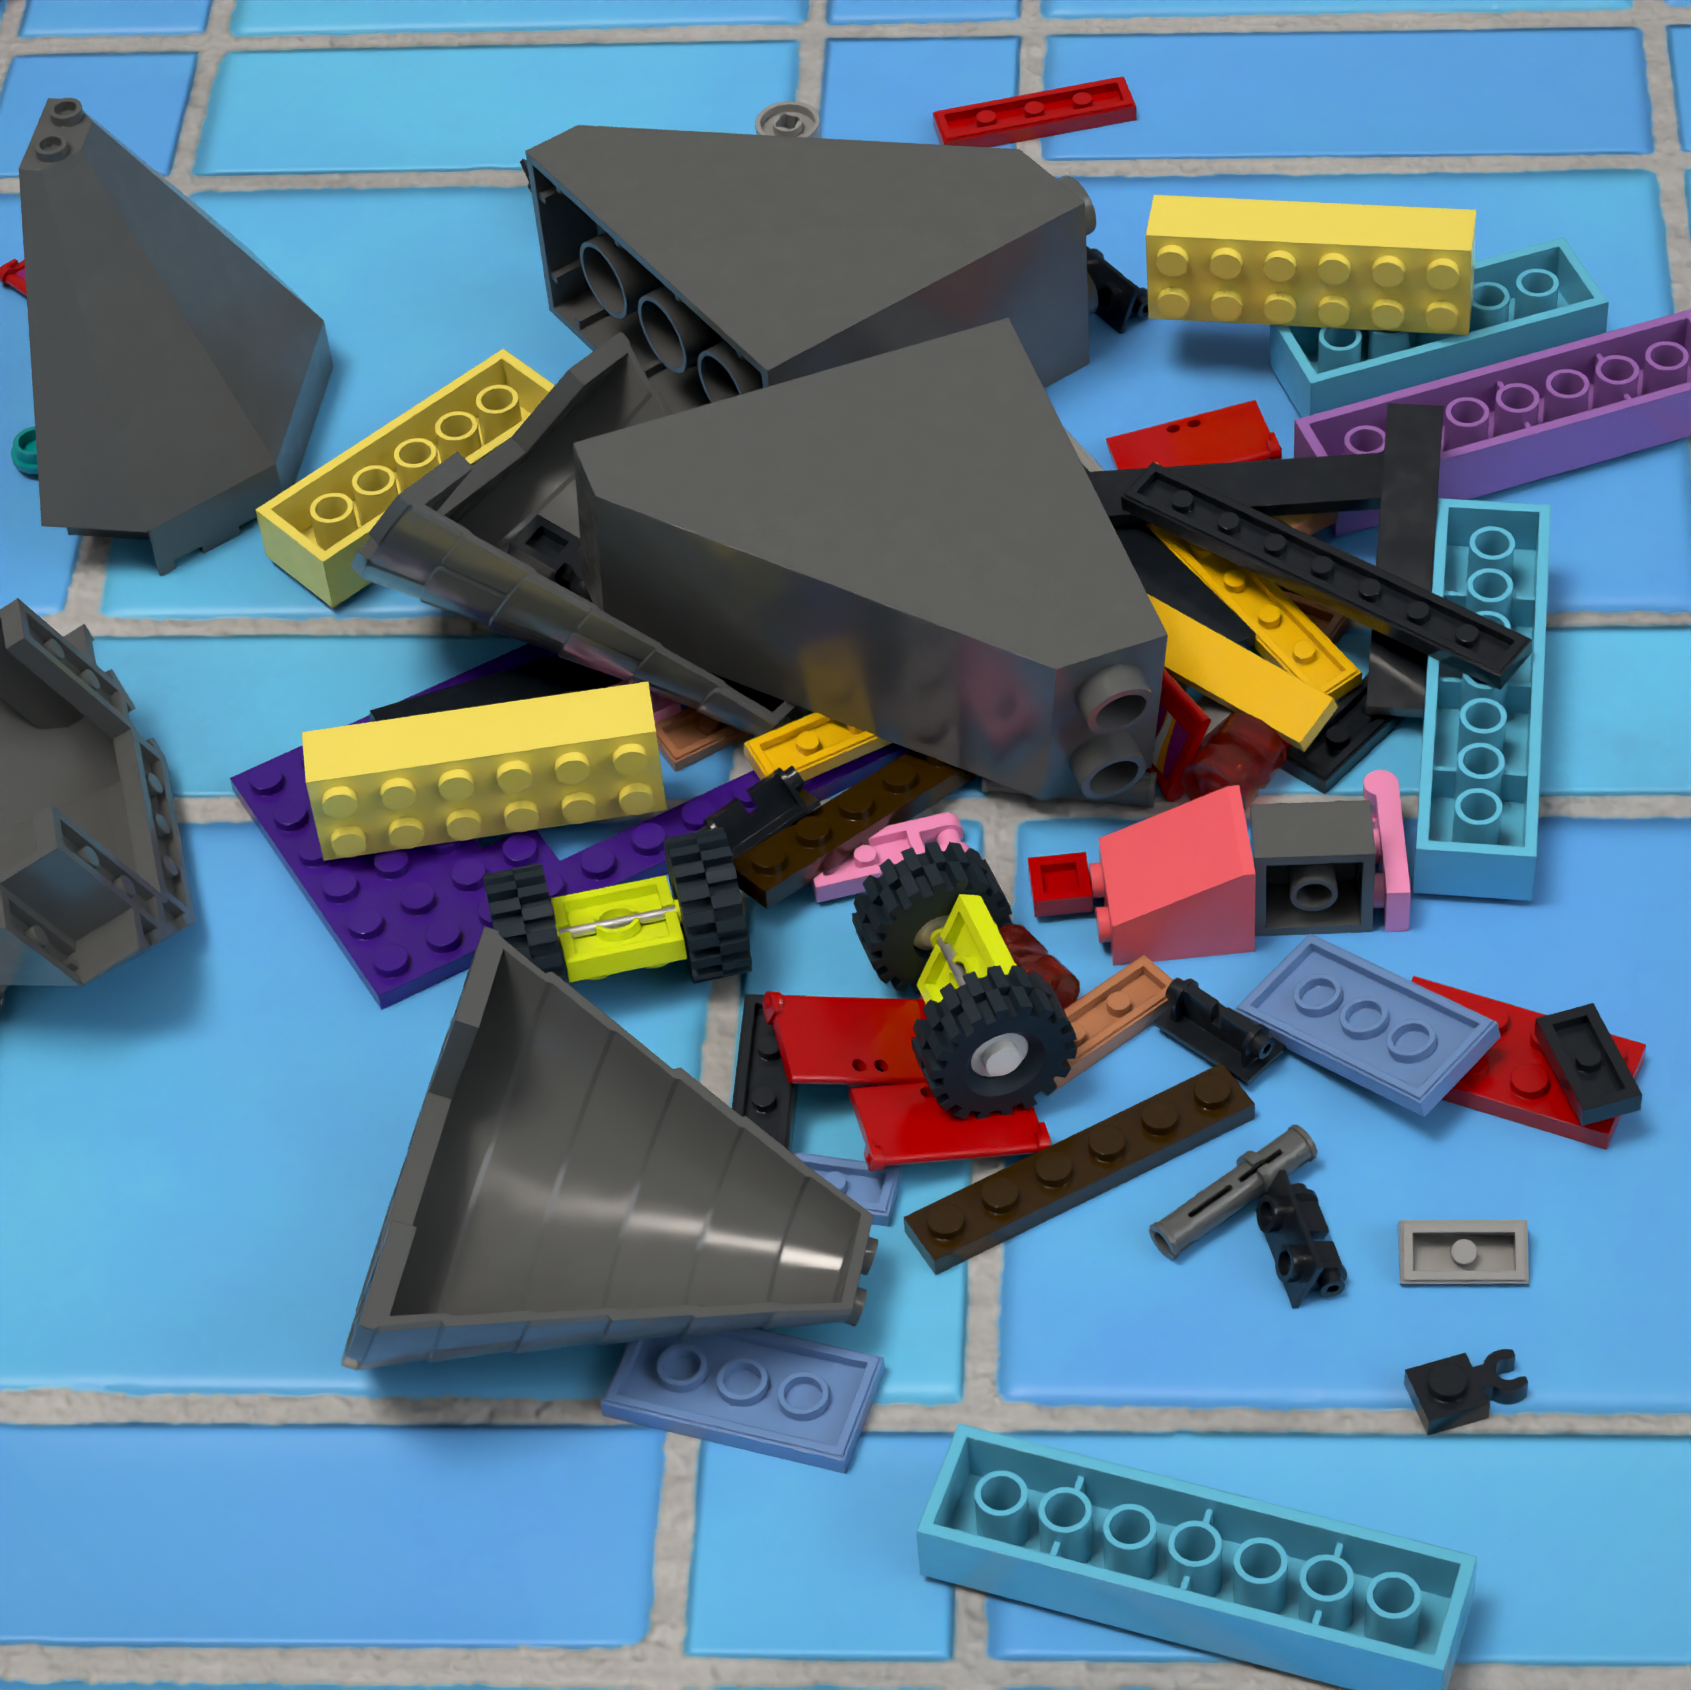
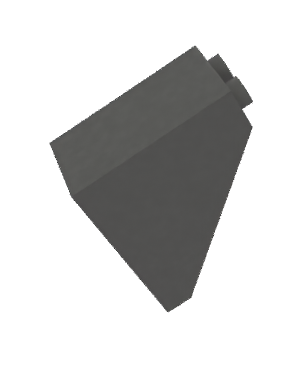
M577 125L525 151L549 311L592 351L599 348L621 331L630 340V346L651 386L658 388L672 414L1005 318H1009L1044 388L1090 364L1088 316L1095 313L1098 308V294L1094 282L1087 272L1086 236L1091 234L1096 228L1095 209L1089 195L1077 180L1067 175L1056 179L1020 149Z
M1009 318L573 443L583 581L593 604L597 605L600 610L661 643L664 648L705 671L812 712L822 714L859 730L867 731L877 737L936 758L1044 801L1081 790L1086 797L1091 799L1112 797L1135 785L1142 778L1146 769L1152 768L1168 634Z

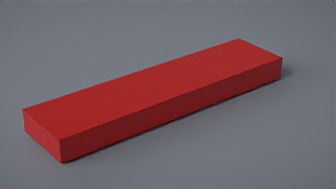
M1124 77L933 112V126L940 145L996 147L1136 120V105Z

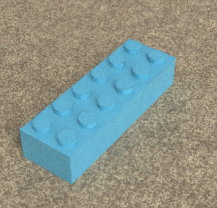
M1563 237L1475 261L1474 294L1469 335L1270 325V366L1301 418L1606 333L1609 301Z

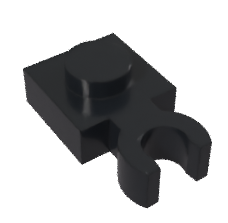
M537 514L509 544L507 554L533 567L537 573L553 582H556L559 578L566 580L570 589L575 594L590 600V595L583 581L580 538Z
M1501 1349L1489 1354L1482 1365L1472 1367L1465 1352L1405 1369L1404 1386L1429 1436L1488 1419L1489 1401L1511 1405L1524 1400L1527 1397L1528 1380L1526 1376L1517 1377L1513 1380H1505L1498 1376L1514 1371L1515 1366L1514 1351L1512 1349Z

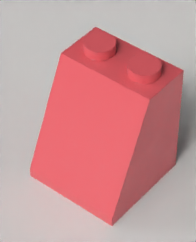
M1239 785L1224 787L1098 838L1099 862L1089 863V876L1093 898L1103 897L1104 907L1095 908L1097 935L1099 943L1110 942L1113 966L1131 964L1143 955L1152 962L1255 952L1256 873Z

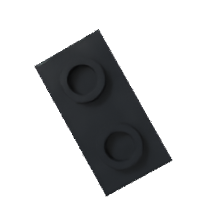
M1086 246L1087 272L1091 276L1098 294V308L1095 314L1118 333H1124L1129 318L1137 316L1145 318L1148 316V291L1144 287L1139 288L1131 280L1123 276L1121 272L1104 259L1101 251L1096 248L1090 249Z
M793 766L784 771L779 767L746 790L757 807L748 814L741 801L736 797L703 819L705 826L698 831L723 827L732 853V860L784 828L790 827L821 804L818 799L802 788L805 783Z
M1176 978L1170 983L1165 996L1171 1001V1006L1154 1021L1156 1027L1214 1065L1223 1063L1231 1075L1246 1086L1286 1050V1045L1269 1035L1268 1027L1263 1024L1256 1025L1231 1008L1225 1007L1217 999L1201 990L1198 982L1192 978L1185 981L1181 978Z
M1279 1170L1265 1195L1259 1200L1255 1211L1258 1226L1264 1232L1274 1258L1277 1277L1283 1282L1292 1308H1299L1309 1291H1320L1324 1297H1333L1340 1294L1345 1289L1344 1281L1347 1278V1271L1344 1265H1342L1333 1241L1312 1240L1325 1239L1329 1233L1316 1193L1311 1189H1307V1186L1303 1183L1291 1185L1286 1171Z

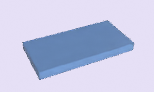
M1311 933L1234 1009V1011L1254 1024H1263L1268 1027L1269 1035L1286 1045L1287 1049L1423 1117L1441 1101L1501 1037L1498 1022Z
M759 1328L685 1338L673 1335L626 1342L601 1400L602 1415L605 1417L846 1474L885 1372L884 1357Z

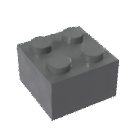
M1370 800L1250 805V846L1256 873L1255 936L1372 932L1376 853Z

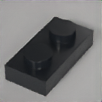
M1594 1003L1536 1018L1534 1034L1582 1126L1641 1110L1642 1093Z

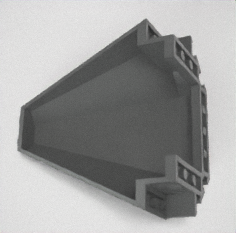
M48 98L19 167L41 526L67 528L68 535L150 540L159 575L163 576L175 570V560L199 548L205 554L240 535L239 526L257 517L255 509L295 484L333 370L325 323L246 245L83 110L79 100L75 98Z
M19 598L0 609V985L83 986L143 954L196 922L167 763L163 752L154 738L146 741L137 732L128 714L136 708L114 671L111 669L104 672L96 664L92 643L94 638L86 625H81L63 637Z

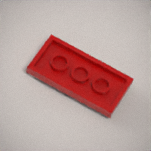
M1413 976L1412 982L1498 1022L1501 1037L1441 1100L1607 1150L1621 1115L1588 1125H1581L1534 1034L1536 1018L1546 1016L1545 1014ZM1610 1034L1636 1082L1645 1060L1646 1044Z

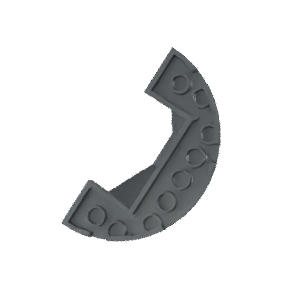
M621 331L571 367L513 436L472 466L457 451L400 493L368 534L371 538L357 550L352 561V569L363 580L419 598L422 603L489 626V630L557 653L559 658L627 681L628 684L648 682L650 693L696 709L698 714L756 737L796 721L809 711L705 671L664 648L661 643L603 612L597 605L593 604L591 599H585L575 594L570 589L566 580L559 578L556 582H553L537 573L533 567L507 554L509 544L537 514L580 538L573 443L672 415L658 388L651 386L630 346V340Z
M484 926L454 1016L451 1019L408 1146L409 1151L405 1157L388 1206L347 1338L341 1366L354 1370H364L422 1360L432 1363L511 1352L514 1355L593 1343L596 1346H604L673 1335L685 1338L755 1327L770 1330L840 1322L856 1326L867 1296V1290L858 1287L860 1274H868L878 1246V1239L869 1237L873 1214L812 1170L748 1117L739 1115L681 1067L672 1069L554 972L544 973L500 936L499 931Z

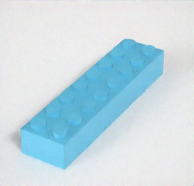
M1438 498L1432 593L1532 639V653L1501 690L1430 656L1427 657L1413 893L1532 901L1538 836L1551 505Z
M960 1423L957 1425L916 1530L920 1575L1351 1690H1448L1474 1601L1477 1556Z

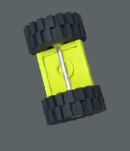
M723 827L664 838L665 858L672 895L667 877L664 875L551 898L550 902L542 863L483 874L493 929L499 931L500 936L544 973L552 971L566 983L560 948L562 949L569 983L585 979L600 980L611 974L644 967L659 968L667 965L669 962L686 959L693 984L752 972V958L746 930L747 924L742 907L743 903L737 883L735 866L733 865L732 853Z
M938 842L925 843V852L921 854H916L913 847L901 851L904 860L894 865L890 859H887L879 865L882 872L879 878L869 875L862 883L867 894H856L853 904L857 912L852 913V922L878 977L885 984L891 981L894 989L905 992L911 984L915 994H921L926 1005L922 1009L927 1019H916L913 1030L917 1037L911 1038L912 1049L916 1055L915 1058L932 1094L946 1112L951 1108L955 1117L966 1119L971 1111L974 1112L977 1119L989 1118L993 1111H999L1001 1116L1013 1114L1012 1107L1023 1103L1027 1110L1037 1104L1034 1098L1036 1094L1042 1091L1049 1096L1057 1088L1054 1081L1055 1076L1066 1078L1071 1067L1067 1059H1075L1077 1047L1074 1043V1040H1077L1075 1031L1050 983H1045L1042 975L1035 971H1032L1028 976L1024 967L1017 966L1014 962L1003 933H1011L1013 923L1009 915L1012 914V911L986 859L982 860L979 852L971 847L964 852L961 844L949 842L945 851L941 850Z

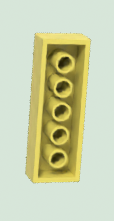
M1153 195L1146 230L1148 319L1469 335L1474 294L1476 210Z
M505 349L500 350L255 509L266 556L330 607H336L371 583L363 580L352 569V561L357 550L371 538L368 533L395 498L457 451L472 466L511 438L555 385Z
M648 682L302 732L306 786L324 861L667 810Z

